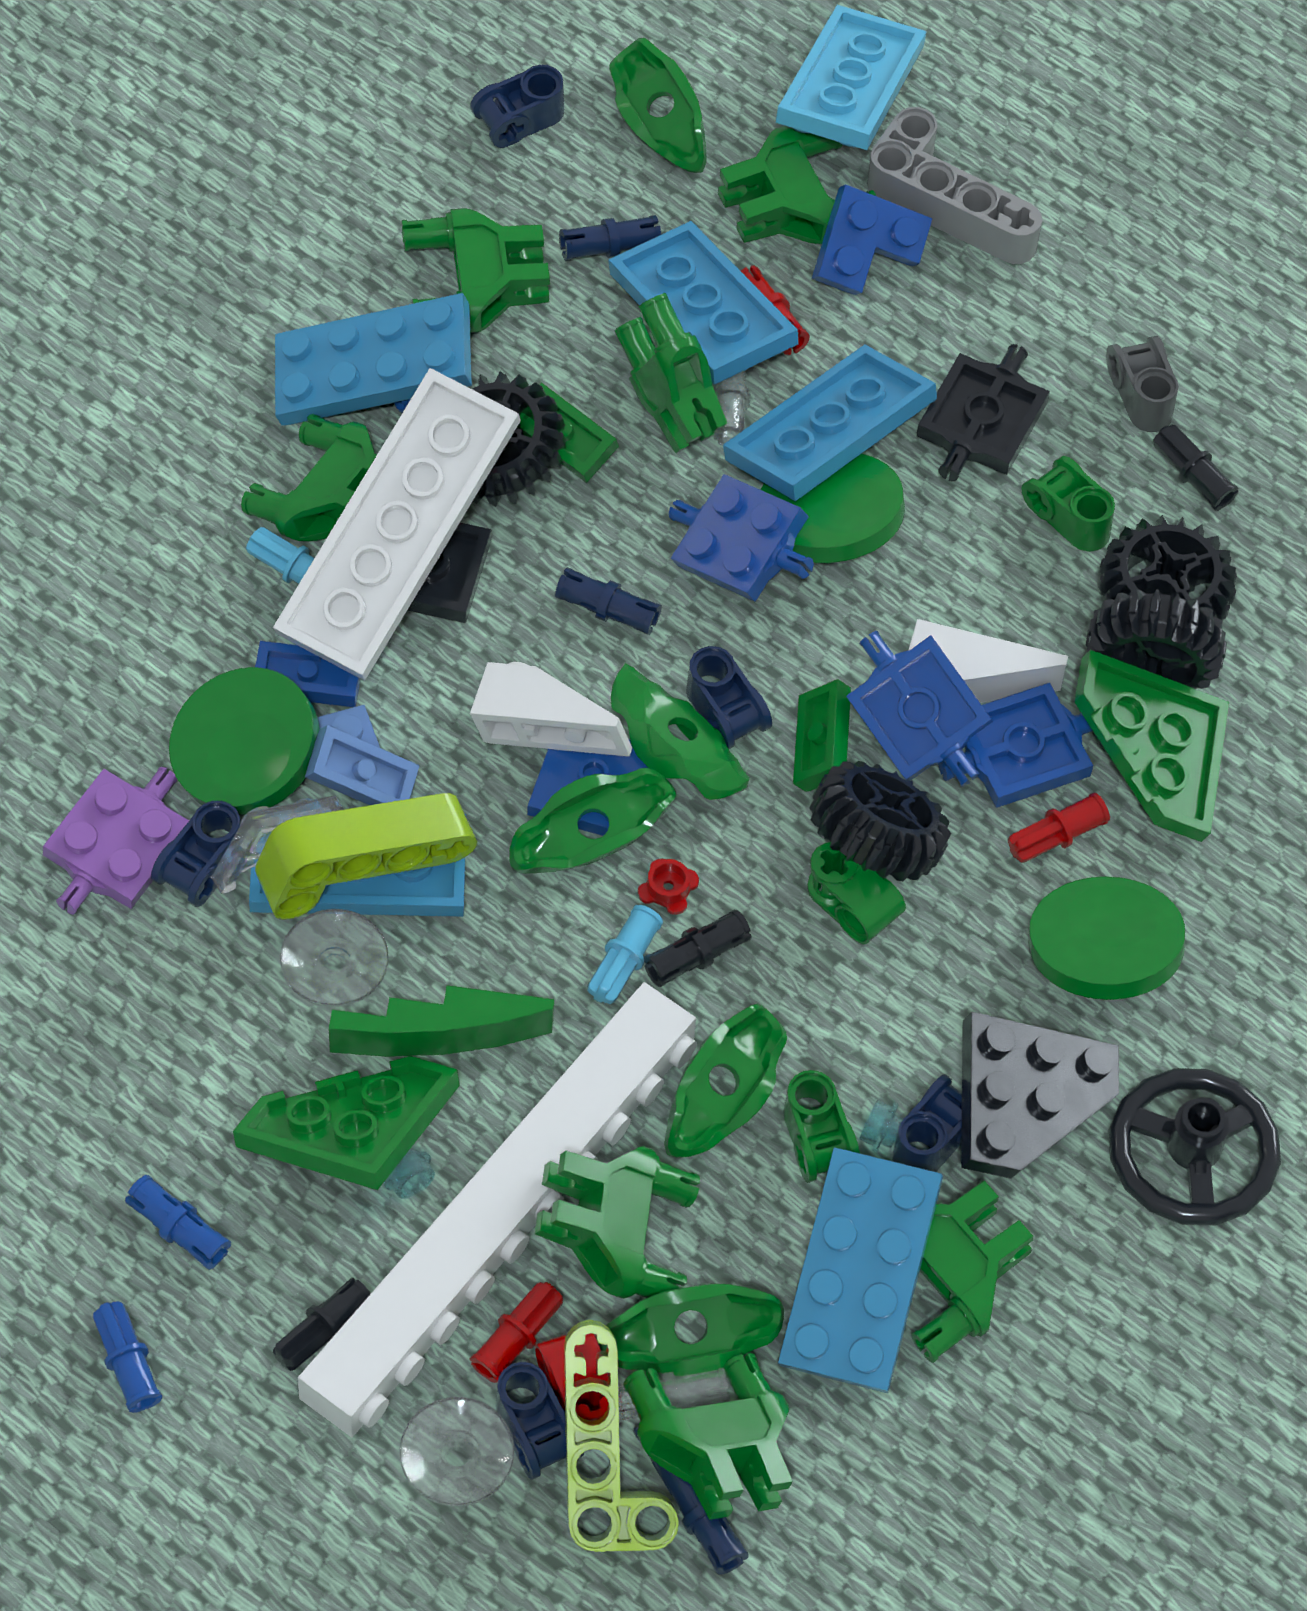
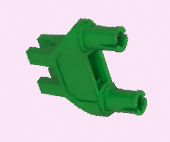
M784 125L775 128L769 134L756 157L720 169V178L724 185L718 187V195L725 208L739 204L738 211L743 220L737 222L736 229L743 242L746 243L782 234L808 243L822 244L835 200L827 195L807 158L829 150L840 149L842 144L815 134L802 133ZM873 190L866 191L867 193L876 196V193Z
M467 208L450 209L448 213H445V217L412 221L402 220L404 252L429 248H448L449 252L453 251L458 283L456 294L463 293L469 302L470 333L485 330L510 306L549 302L548 285H550L548 263H543L542 247H544L542 225L502 226L485 215ZM437 298L419 299V300H418V299H412V304H414V303H419V302H423V301H428V300H432V299H437Z
M662 293L643 302L638 307L658 347H655L642 317L626 322L616 328L614 332L633 368L630 371L631 377H629V380L640 403L655 418L673 451L678 453L690 446V442L698 438L701 442L711 438L715 434L714 431L723 428L728 423L712 385L708 360L696 336L692 335L691 332H684L667 294Z
M310 414L307 417L308 422L303 421L300 426L299 441L301 444L326 451L325 454L297 488L287 495L264 488L257 483L252 484L249 487L251 492L245 491L241 500L242 511L247 515H254L275 524L279 533L297 541L326 539L377 456L366 425L354 421L342 425L325 420L318 415Z
M640 1146L608 1163L566 1150L560 1154L559 1164L550 1161L544 1165L542 1185L579 1200V1204L575 1205L557 1200L553 1203L552 1213L542 1210L537 1214L534 1234L572 1249L593 1281L610 1295L625 1299L637 1294L648 1298L662 1291L683 1288L677 1286V1284L681 1286L687 1284V1276L685 1274L676 1273L649 1263L643 1254L651 1194L688 1208L697 1198L699 1188L695 1186L700 1184V1176L661 1162L656 1152L645 1146Z
M985 1180L950 1205L936 1204L920 1272L944 1298L949 1308L921 1329L911 1334L912 1340L920 1352L926 1348L927 1351L924 1353V1357L931 1363L938 1360L939 1356L967 1335L981 1337L989 1331L997 1279L1032 1251L1029 1243L1033 1241V1235L1020 1220L986 1244H983L974 1233L977 1228L997 1214V1208L994 1204L998 1202L999 1196Z
M747 1353L745 1358L742 1354L732 1357L723 1366V1372L737 1396L736 1401L685 1409L674 1407L663 1389L658 1372L653 1368H648L646 1373H644L643 1369L635 1371L623 1383L640 1419L637 1436L643 1449L659 1466L691 1484L709 1520L729 1517L731 1515L733 1507L729 1499L740 1497L744 1490L738 1476H740L758 1512L779 1508L782 1499L778 1491L789 1489L793 1482L776 1443L790 1407L783 1395L771 1390L758 1365L755 1354Z

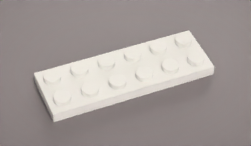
M429 368L274 624L273 629L275 633L365 681L520 423L519 414Z

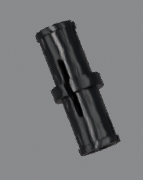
M732 910L718 920L699 929L691 927L683 931L681 934L682 938L644 956V962L646 963L644 967L648 976L656 986L662 987L695 968L705 969L711 966L714 958L733 947L735 948L751 940L752 935L749 933L751 930L748 922L738 910Z

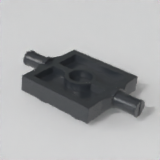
M1011 344L1000 364L980 362L959 353L937 391V399L929 405L920 420L916 435L949 451L943 464L938 469L939 474L944 479L947 478L950 472L949 481H956L968 460L978 462L1006 475L1010 471L1046 407L1050 394L1049 390L1027 382L1017 373L1028 356V352L1024 347L1021 346L1017 352L1018 344Z

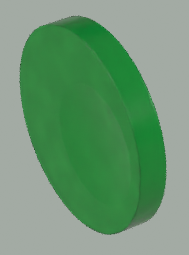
M862 453L796 501L765 483L760 489L801 507L809 516L795 538L793 551L812 558L814 563L842 562L875 551L896 534L905 515L903 487L898 475L884 462Z
M258 667L239 668L222 673L200 686L187 699L176 716L169 739V757L173 772L183 788L201 805L210 801H224L231 804L239 815L252 814L254 809H268L286 799L304 781L320 729L318 717L313 705L302 690L291 679L281 673Z
M1120 877L1084 878L1053 890L1037 905L1030 920V954L1035 966L1042 975L1051 983L1067 992L1087 998L1103 1000L1131 998L1158 988L1178 970L1185 950V924L1176 905L1163 893L1147 884Z

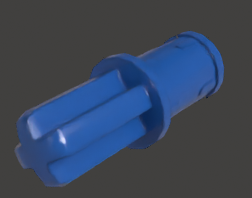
M120 1301L107 1302L100 1305V1308L93 1313V1319L108 1355L104 1362L106 1368L114 1371L126 1400L127 1409L131 1413H137L157 1405L162 1400V1395L157 1389L146 1361L149 1351L146 1344L139 1343L125 1305Z

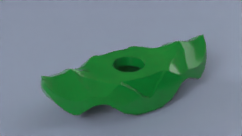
M638 38L620 52L609 64L616 89L615 102L617 108L629 127L651 149L686 171L701 173L704 171L707 163L702 113L697 95L685 74L673 59L664 54L646 38ZM662 96H669L674 99V106L667 115L663 117L650 115V106L654 100Z
M625 663L617 673L612 685L611 707L613 711L621 714L626 720L631 745L637 757L649 769L657 771L665 778L686 779L698 788L704 798L709 800L721 799L746 790L750 777L743 770L738 759L728 749L720 731L699 714L688 701L671 696L660 685L650 681L634 667ZM676 724L690 741L680 740L673 736L668 726Z
M640 768L622 775L594 774L573 781L551 796L536 816L517 829L509 848L511 868L520 874L556 872L589 865L633 844L661 818L676 797L675 788L662 774L649 768ZM587 813H600L607 819L609 828L602 837L590 839L580 833L578 822Z
M758 1003L751 1005L721 1024L703 1041L698 1052L687 1064L680 1079L669 1114L664 1141L667 1155L675 1158L691 1157L710 1150L729 1134L747 1123L758 1113L769 1098L776 1083V1065L787 1043V1034L782 1024L763 1005ZM714 1067H724L733 1074L735 1089L731 1095L723 1096L712 1089L709 1075Z
M706 1283L659 1292L630 1307L607 1323L606 1326L612 1332L616 1341L619 1368L626 1370L643 1369L645 1371L648 1368H653L662 1374L691 1376L722 1369L732 1357L744 1355L770 1344L779 1335L783 1327L784 1308L780 1299L763 1291L730 1284ZM689 1310L701 1313L706 1321L704 1335L693 1343L681 1341L677 1337L674 1328L678 1316ZM598 1343L600 1350L606 1351L607 1345Z

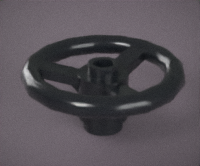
M1173 1068L1143 1079L1120 1101L1109 1127L1110 1161L1124 1189L1149 1212L1181 1225L1216 1226L1246 1215L1271 1191L1281 1165L1279 1130L1264 1102L1240 1081L1209 1069ZM1175 1090H1205L1228 1099L1236 1106L1225 1112L1222 1106L1213 1099L1205 1097L1195 1098L1187 1101L1178 1109L1175 1119L1143 1109L1154 1098ZM1252 1126L1258 1137L1260 1158L1252 1180L1235 1196L1214 1203L1211 1167L1219 1160L1226 1139ZM1131 1130L1168 1143V1150L1172 1159L1178 1165L1188 1170L1191 1203H1184L1161 1194L1142 1177L1131 1155Z

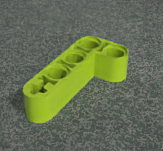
M441 793L289 819L278 825L270 833L256 863L255 872L275 917L282 920L293 919L309 912L315 907L326 885L457 862L468 856L476 848L477 840L456 795Z
M581 1321L569 1330L564 1344L567 1520L571 1537L581 1548L594 1552L644 1551L664 1548L673 1541L679 1526L675 1507L669 1498L660 1492L654 1491L620 1492L618 1350L614 1335L606 1325L599 1321ZM586 1334H596L598 1343L607 1345L606 1351L597 1352L596 1372L597 1375L609 1372V1379L604 1381L589 1377L574 1382L575 1373L586 1376L584 1355L581 1352H574L575 1345L584 1344ZM585 1392H599L608 1400L607 1411L598 1420H584L575 1411L577 1400ZM596 1449L607 1455L609 1466L600 1477L587 1478L577 1470V1460L585 1451ZM656 1506L667 1513V1524L659 1533L652 1535L644 1534L635 1525L636 1517L645 1507ZM593 1507L603 1509L611 1518L607 1530L597 1536L586 1535L577 1526L578 1518L582 1512Z

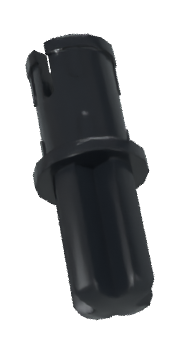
M1166 425L1153 439L1154 446L1180 472L1179 479L1183 483L1189 481L1212 505L1211 507L1215 511L1221 510L1236 498L1239 488L1211 462L1212 455L1209 451H1201L1176 425Z
M350 1278L319 1306H310L306 1310L307 1318L276 1343L273 1349L275 1358L289 1371L298 1368L333 1338L371 1294L370 1291L359 1280L355 1281L354 1278Z

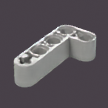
M909 107L901 110L871 151L867 179L868 190H873L879 198L933 218L931 226L1005 262L1023 264L1030 261L1036 254L1042 225V215L1038 208L1013 194L934 157L937 120L934 115L927 109L920 107Z

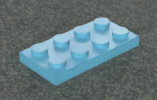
M837 5L779 104L775 123L791 127L802 133H811L838 141L840 144L848 147L867 150L924 47L926 31Z

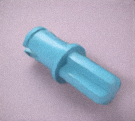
M264 527L254 531L246 546V550L250 555L282 573V580L286 583L295 581L299 584L314 560V557L309 555V549L303 545L297 548Z
M635 905L616 939H610L606 943V955L588 983L587 991L594 996V1000L599 1003H614L633 971L643 967V955L654 935L663 924L661 916L656 911L644 905Z

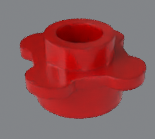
M656 859L650 864L647 882L638 887V897L645 904L656 903L666 907L668 913L678 915L686 911V899L690 891L698 887L699 877L695 871L688 869L677 860ZM666 883H670L673 885V888L666 890L663 886Z

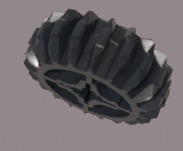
M500 371L495 382L489 383L487 377L480 374L478 379L479 386L472 388V390L517 412L519 416L521 412L525 413L534 420L535 426L533 436L530 438L524 435L523 431L520 430V423L518 424L473 502L477 504L485 496L489 504L496 507L501 495H506L510 502L516 504L518 491L525 489L527 493L535 496L536 488L533 483L537 479L550 483L551 474L547 467L561 466V456L558 450L566 448V439L561 432L564 430L565 423L561 414L557 413L558 406L555 400L549 395L546 396L543 387L537 384V382L529 386L526 378L520 374L510 382L507 375Z
M1161 515L1156 521L1155 526H1152L1142 518L1137 524L1136 530L1125 526L1124 530L1120 533L1119 540L1112 539V542L1107 547L1105 558L1101 560L1099 569L1101 576L1098 588L1100 595L1105 596L1104 600H1115L1118 593L1133 596L1136 589H1140L1145 594H1153L1158 589L1161 594L1170 596L1177 592L1179 598L1190 600L1189 593L1195 590V586L1204 583L1206 591L1196 598L1198 607L1213 609V617L1222 620L1223 623V620L1228 616L1230 604L1234 602L1236 595V567L1230 565L1232 560L1230 550H1219V535L1204 538L1202 524L1191 530L1186 528L1183 517L1176 525H1169L1163 515ZM1144 561L1147 567L1141 569L1140 575L1130 577L1129 570Z
M1136 589L1133 596L1118 593L1115 600H1103L1101 608L1094 610L1093 618L1090 620L1087 631L1086 647L1087 652L1093 650L1194 689L1209 688L1211 680L1218 678L1226 656L1227 642L1225 641L1226 632L1222 630V620L1213 617V609L1198 607L1197 599L1183 600L1179 598L1177 592L1170 596L1161 594L1158 589L1153 594H1145L1140 589Z
M843 761L839 767L833 766L829 773L825 774L813 794V801L809 807L813 813L810 820L819 828L818 835L831 842L830 848L832 850L843 853L847 857V862L854 861L861 865L863 871L870 869L877 872L881 878L891 875L897 881L903 882L906 878L919 880L922 875H928L942 858L948 846L947 841L951 835L948 829L950 821L945 815L941 814L942 807L938 803L929 800L930 794L928 792L920 791L913 785V781H906L899 777L897 771L890 773L885 771L879 764L870 767L864 761H857L855 764Z

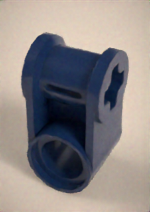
M549 65L532 66L520 74L481 89L470 103L471 112L476 118L483 119L490 130L489 137L494 146L498 148L508 147L519 142L524 137L560 122L564 116L563 77L556 68Z
M707 646L700 648L693 654L689 664L686 685L687 697L696 711L714 728L720 731L728 749L734 747L735 740L757 729L764 732L772 727L771 713L765 700L752 687L734 661L733 656L727 650L716 646ZM714 676L720 681L708 682L701 677Z
M210 801L200 806L176 838L161 851L153 865L151 879L159 885L167 883L188 896V902L193 906H202L216 890L222 877L243 851L242 828L237 810L231 804L224 801ZM215 830H225L229 832L228 834L220 838H211L207 836Z
M946 1074L941 1075L930 1086L921 1101L903 1118L898 1128L893 1149V1162L937 1172L961 1145L962 1093L952 1086V1078ZM921 1142L930 1149L919 1150L912 1147L909 1143Z
M526 1362L511 1364L502 1371L498 1378L496 1410L511 1439L526 1475L533 1480L540 1477L541 1469L566 1458L565 1410L560 1405L546 1375L539 1367ZM525 1388L532 1391L536 1399L527 1404H518L512 1401L507 1394L513 1389Z

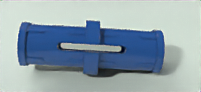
M149 1175L142 1176L129 1189V1195L125 1198V1203L151 1221L159 1229V1236L168 1243L175 1242L180 1247H183L206 1269H213L227 1255V1249L231 1247V1241L215 1231L196 1215L197 1208L187 1201L181 1203L165 1191Z

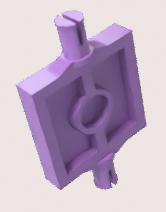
M159 767L144 789L128 784L106 769L100 772L43 845V856L64 868L73 879L63 894L56 900L62 910H65L67 907V913L75 914L90 892L109 896L128 908H133L153 881L151 879V871L157 857L167 844L176 838L189 821L166 807L161 801L177 782V778L172 771H169L167 774V768Z

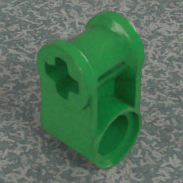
M1061 456L1053 462L1052 469L1039 479L1031 478L1023 483L1021 490L1027 506L1040 519L1046 520L1071 545L1079 550L1090 552L1104 548L1109 542L1115 510L1114 498L1108 491L1091 479L1073 459Z
M831 842L824 843L818 846L812 853L810 861L812 873L809 875L807 883L809 896L837 921L853 940L860 944H867L906 910L904 898L891 881L881 878L873 870L867 869L863 871L861 865L854 861L847 862V857L843 853L830 848Z
M815 1070L803 1071L795 1075L788 1086L783 1114L794 1145V1152L802 1177L805 1182L810 1183L816 1181L818 1174L828 1172L834 1147L859 1154L860 1150L853 1128L847 1122L831 1078ZM802 1098H812L817 1100L822 1107L809 1110L803 1108L797 1101Z

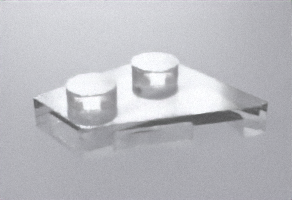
M336 796L314 800L304 798L292 804L271 808L261 806L249 811L243 817L238 831L211 877L219 892L223 894L236 889V880L240 873L256 866L270 833L281 823L297 817L344 810Z

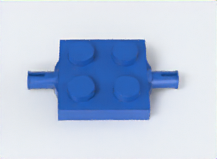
M723 474L708 500L700 509L686 504L682 500L673 502L677 509L673 507L669 509L671 520L689 526L687 533L671 557L674 563L690 573L756 602L768 581L779 573L781 569L798 575L802 579L810 575L805 569L811 572L813 570L814 562L812 558L793 551L795 538L809 517L803 509L728 475Z
M878 631L870 633L869 636L880 652L877 653L866 637L859 644L864 648L877 668L874 669L865 683L846 697L906 781H911L931 766L945 762L959 781L961 787L969 784L970 782L959 768V764L964 767L972 780L977 778L980 773L974 768L962 749L971 737L991 724L993 720L932 635L911 650L894 655Z
M1051 683L982 705L993 722L969 739L965 746L964 754L980 773L978 778L984 783L996 808L1091 776L1093 764L1082 745V735L1093 730L1082 713L1074 716L1060 703ZM945 762L938 764L940 774H943L942 778L945 781L955 778ZM959 764V768L962 770V772L964 774H967L964 767L961 764Z

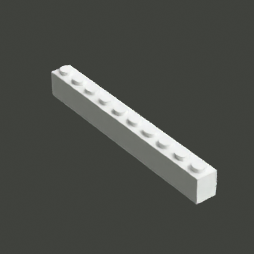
M643 982L298 1376L299 1399L351 1438L363 1425L368 1428L375 1425L388 1407L389 1400L387 1397L399 1383L407 1386L415 1379L425 1362V1358L422 1356L434 1342L442 1345L451 1337L460 1322L459 1313L470 1301L478 1304L487 1295L495 1281L493 1274L503 1262L506 1261L512 1264L523 1253L529 1242L528 1233L536 1225L537 1214L542 1210L552 1213L553 1203L557 1200H564L563 1193L542 1185L544 1165L550 1161L559 1164L560 1154L566 1150L598 1160L596 1154L606 1143L612 1146L615 1145L627 1131L631 1123L629 1116L640 1104L645 1107L649 1106L658 1096L664 1085L662 1078L674 1065L678 1069L681 1068L692 1056L697 1046V1042L694 1040L696 1017Z

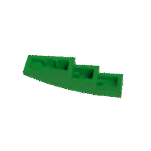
M447 985L444 1004L389 997L386 1016L332 1009L329 1023L330 1053L382 1057L426 1056L500 1047L552 1033L555 999Z

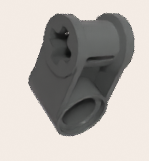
M1148 337L1146 343L1123 348L1118 344L1109 345L1106 352L1108 372L1114 387L1120 393L1133 425L1146 432H1159L1164 426H1169L1173 418L1179 386L1178 380L1168 362L1166 350L1160 337Z

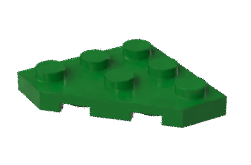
M1089 650L1081 659L1074 703L1153 824L1202 842L1211 834L1229 701Z
M408 1056L389 1061L390 1070L360 1078L358 1070L323 1079L315 1082L316 1090L285 1098L283 1091L261 1096L233 1130L235 1145L243 1150L378 1190L460 1086L458 1070Z

